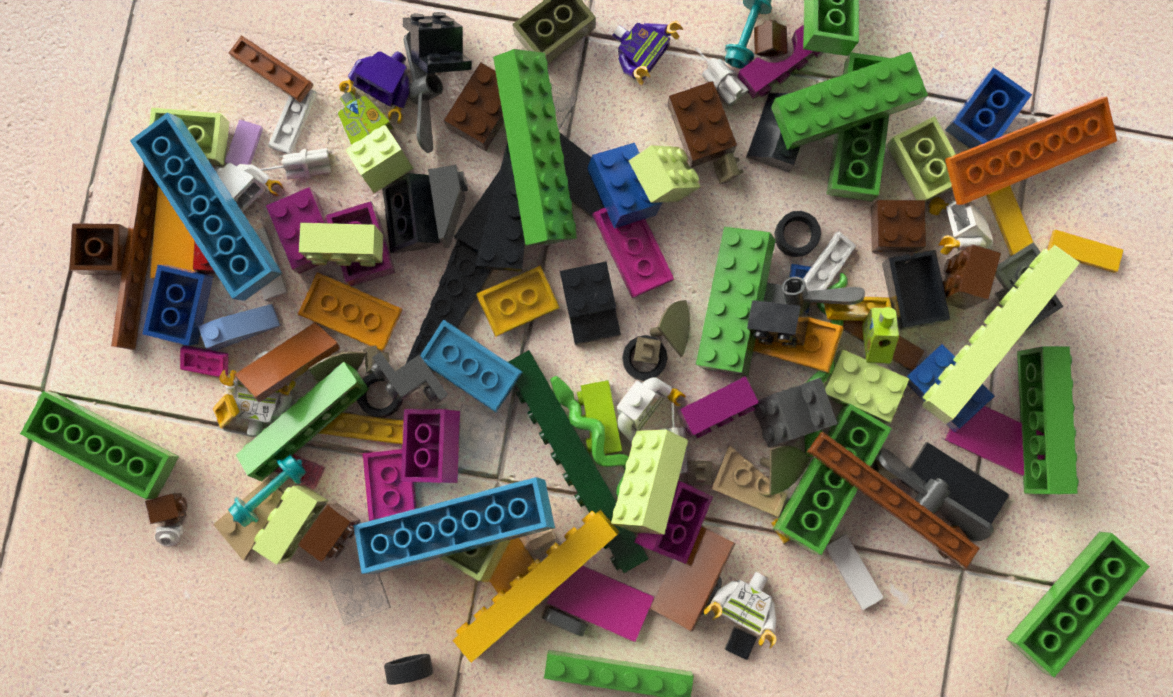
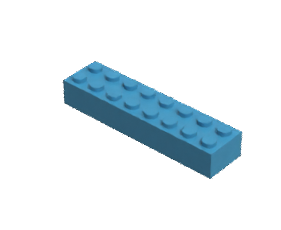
M167 112L129 140L232 299L245 301L283 274L181 118Z
M538 477L353 525L362 574H378L555 529L546 481Z

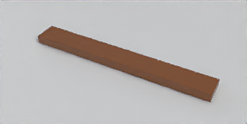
M138 162L111 342V347L136 350L159 186L144 162Z
M820 432L807 451L961 567L967 568L980 548L824 432Z

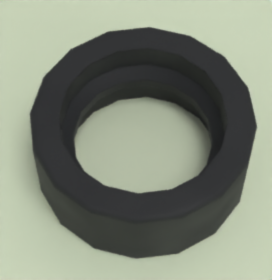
M792 211L786 214L777 224L774 232L775 243L785 255L803 257L818 245L821 237L820 225L817 219L810 213ZM801 221L809 226L811 238L807 245L796 248L786 242L784 230L790 222Z
M648 335L637 336L642 338L658 340L657 338ZM637 337L630 340L624 349L622 357L623 366L627 373L634 379L641 381L658 377L665 369L668 360L667 350L661 342L658 365L649 372H641L634 368L631 363V354L636 348Z
M371 373L363 378V381L369 388L374 382L384 381V379L378 380L375 374ZM367 392L357 399L359 406L364 412L381 418L391 416L397 412L403 403V400L399 401L396 397L386 408L377 409L367 401Z
M430 654L407 656L390 661L384 665L386 680L389 685L413 682L433 674Z

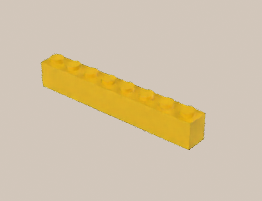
M592 510L582 519L583 526L578 530L575 527L569 530L564 535L566 541L560 546L557 543L552 545L545 552L548 556L542 562L537 559L527 567L530 572L524 578L518 575L509 583L512 588L507 593L501 590L491 599L494 603L491 607L487 609L483 606L473 615L476 618L474 622L469 625L466 621L455 631L458 636L452 641L471 663L618 535L619 530L611 524V521L601 510L596 514Z

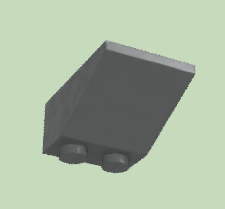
M457 165L428 169L438 236L445 248H449L465 202L464 192L468 191L464 172H460Z

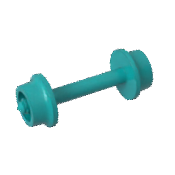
M743 0V5L751 11L739 43L727 44L725 47V62L728 65L742 69L748 65L749 61L754 59V53L746 47L758 15L771 13L772 0Z
M292 455L287 456L283 460H277L283 471L251 500L245 503L239 497L234 498V504L228 509L233 516V522H238L243 527L248 526L252 522H258L259 519L253 512L258 505L289 478L298 485L301 483V478L307 473L302 467V460H296Z

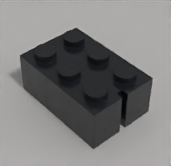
M936 250L914 253L911 256L908 254L891 257L882 262L888 296L892 309L896 311L898 331L941 324L950 320Z

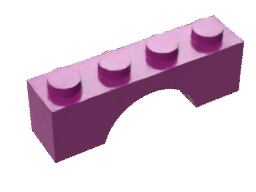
M804 25L795 30L792 36L793 54L788 59L771 63L758 57L739 70L737 77L748 88V94L752 99L759 95L761 98L772 90L771 87L777 82L782 84L791 76L790 73L795 69L797 71L802 70L808 65L810 58L813 56L818 58L824 53L803 49Z

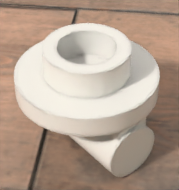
M158 526L155 539L163 546L176 545L183 534V526Z

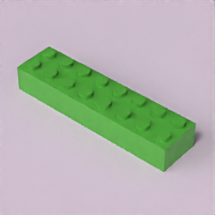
M512 49L494 56L525 244H556L576 239V225L573 218L568 178L565 172L564 155L561 149L560 132L557 126L556 109L552 97V86L545 53Z

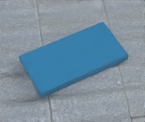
M446 320L442 321L420 355L429 368L494 412H498L523 373Z

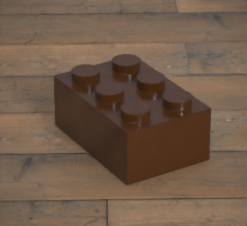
M480 62L445 117L444 122L447 129L487 151L504 124L496 71Z
M713 81L669 96L667 105L691 168L718 159L725 154L735 152L737 143Z
M972 244L950 259H947L944 266L946 276L944 281H942L947 305L966 310L989 300L1001 253Z

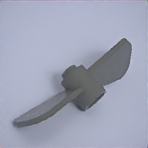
M408 32L403 38L413 80L409 85L408 97L413 103L418 105L416 129L418 143L426 153H430L433 151V136L429 100L442 94L443 84L436 73L427 74L411 61V33Z
M791 277L786 279L782 285L767 283L764 302L797 305L806 311L810 306V302L845 305L858 304L864 300L865 290L861 287H846L807 291L804 279Z
M886 448L881 449L879 452L881 464L889 472L920 492L914 500L934 515L939 511L953 526H959L972 541H982L992 535L994 528L989 522L948 497L951 492L948 490L950 486L946 482L937 478L936 480L930 479L926 483Z

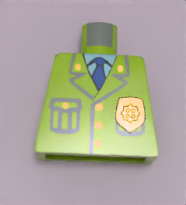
M349 91L340 97L345 107L338 112V115L351 145L386 125L389 131L393 129L389 120L367 96L364 95L356 99L353 93Z
M890 307L871 308L862 325L866 363L890 364L899 339L896 311ZM879 341H883L882 346L878 344Z

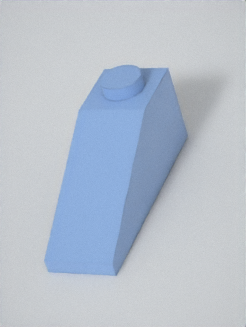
M273 304L218 318L200 325L198 328L206 349L217 351L281 325Z

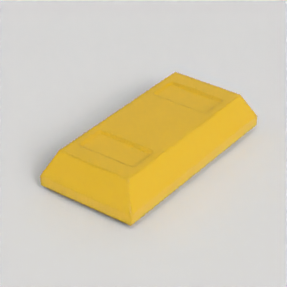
M225 394L213 407L221 429L225 428L240 412L234 396L230 394Z

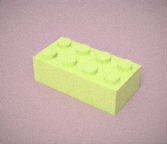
M668 430L636 431L632 440L629 459L626 462V470L620 485V492L613 511L611 524L631 532L664 535L688 443L687 439Z

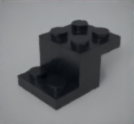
M434 12L432 16L414 13L410 17L402 18L403 28L411 33V61L424 72L432 74L472 70V60L463 55V26L457 23L455 19L448 17L444 12Z
M607 261L560 271L575 345L621 336Z

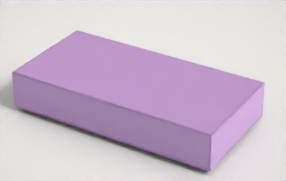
M239 119L225 163H232L235 166L239 164L251 165L263 127Z

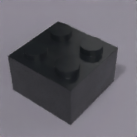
M752 300L747 329L761 344L773 345V342L782 343L784 347L796 348L797 345L804 346L809 318L801 306Z

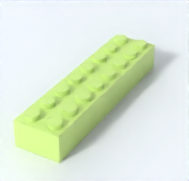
M1056 245L1049 251L1044 248L1029 265L1033 269L1028 268L1015 282L1014 285L1018 288L1013 287L999 302L1002 307L997 306L985 319L984 323L987 326L984 327L982 325L968 340L971 346L969 347L966 344L953 359L956 364L954 366L950 364L938 377V380L941 381L940 384L937 385L935 383L922 398L926 401L922 407L945 424L953 420L1080 262Z

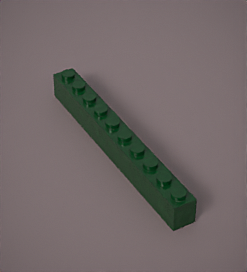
M530 350L508 361L523 372L516 382L519 390L515 393L522 404L526 402L529 406L530 411L527 414L532 423H538L542 429L539 435L544 444L550 443L554 452L550 453L557 466L562 464L566 471L562 474L569 487L574 485L578 492L574 495L580 507L586 506L589 513L593 510L596 514L601 510L612 522L613 511L617 502L577 432L571 425L569 418ZM614 525L619 530V533L604 546V549L610 548L613 554L610 560L617 571L621 569L623 573H626L649 558L643 547L635 543L636 535L634 532Z

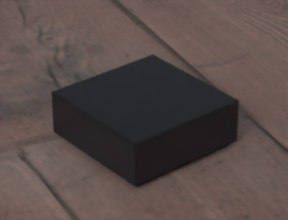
M733 627L724 649L748 660L757 637Z

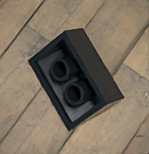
M769 93L746 158L790 172L801 146L787 150L771 108L775 98L789 93Z
M408 173L382 188L390 253L422 250L440 244L429 175Z

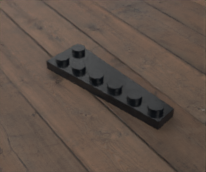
M507 141L475 268L522 272L525 238Z
M459 241L455 243L444 275L441 277L439 287L435 296H433L431 306L426 318L423 320L419 335L416 337L406 364L418 355H421L443 320H446L456 328L459 327L477 298L476 294L482 290L493 270L476 269L475 264L478 253Z

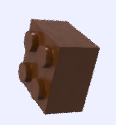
M877 200L871 206L872 252H919L925 248V200Z
M72 223L69 270L81 275H121L128 228L121 224Z
M338 503L327 504L298 546L320 562L332 560L334 557L337 559L345 549L343 543L348 537L351 539L355 535L353 525H357L360 519Z

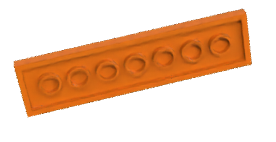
M1108 97L1097 98L946 158L945 162L956 204H966L1117 142Z

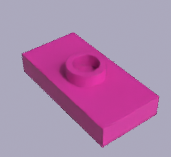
M184 345L180 348V369L219 377L222 371L225 370V374L228 376L229 354Z

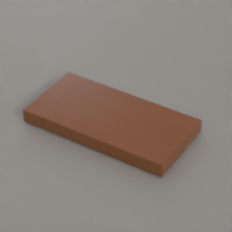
M314 322L234 375L245 389L258 402H261L308 371V368L338 351L340 347L329 334Z
M701 526L687 563L684 564L673 559L650 609L682 627L694 631L736 543Z

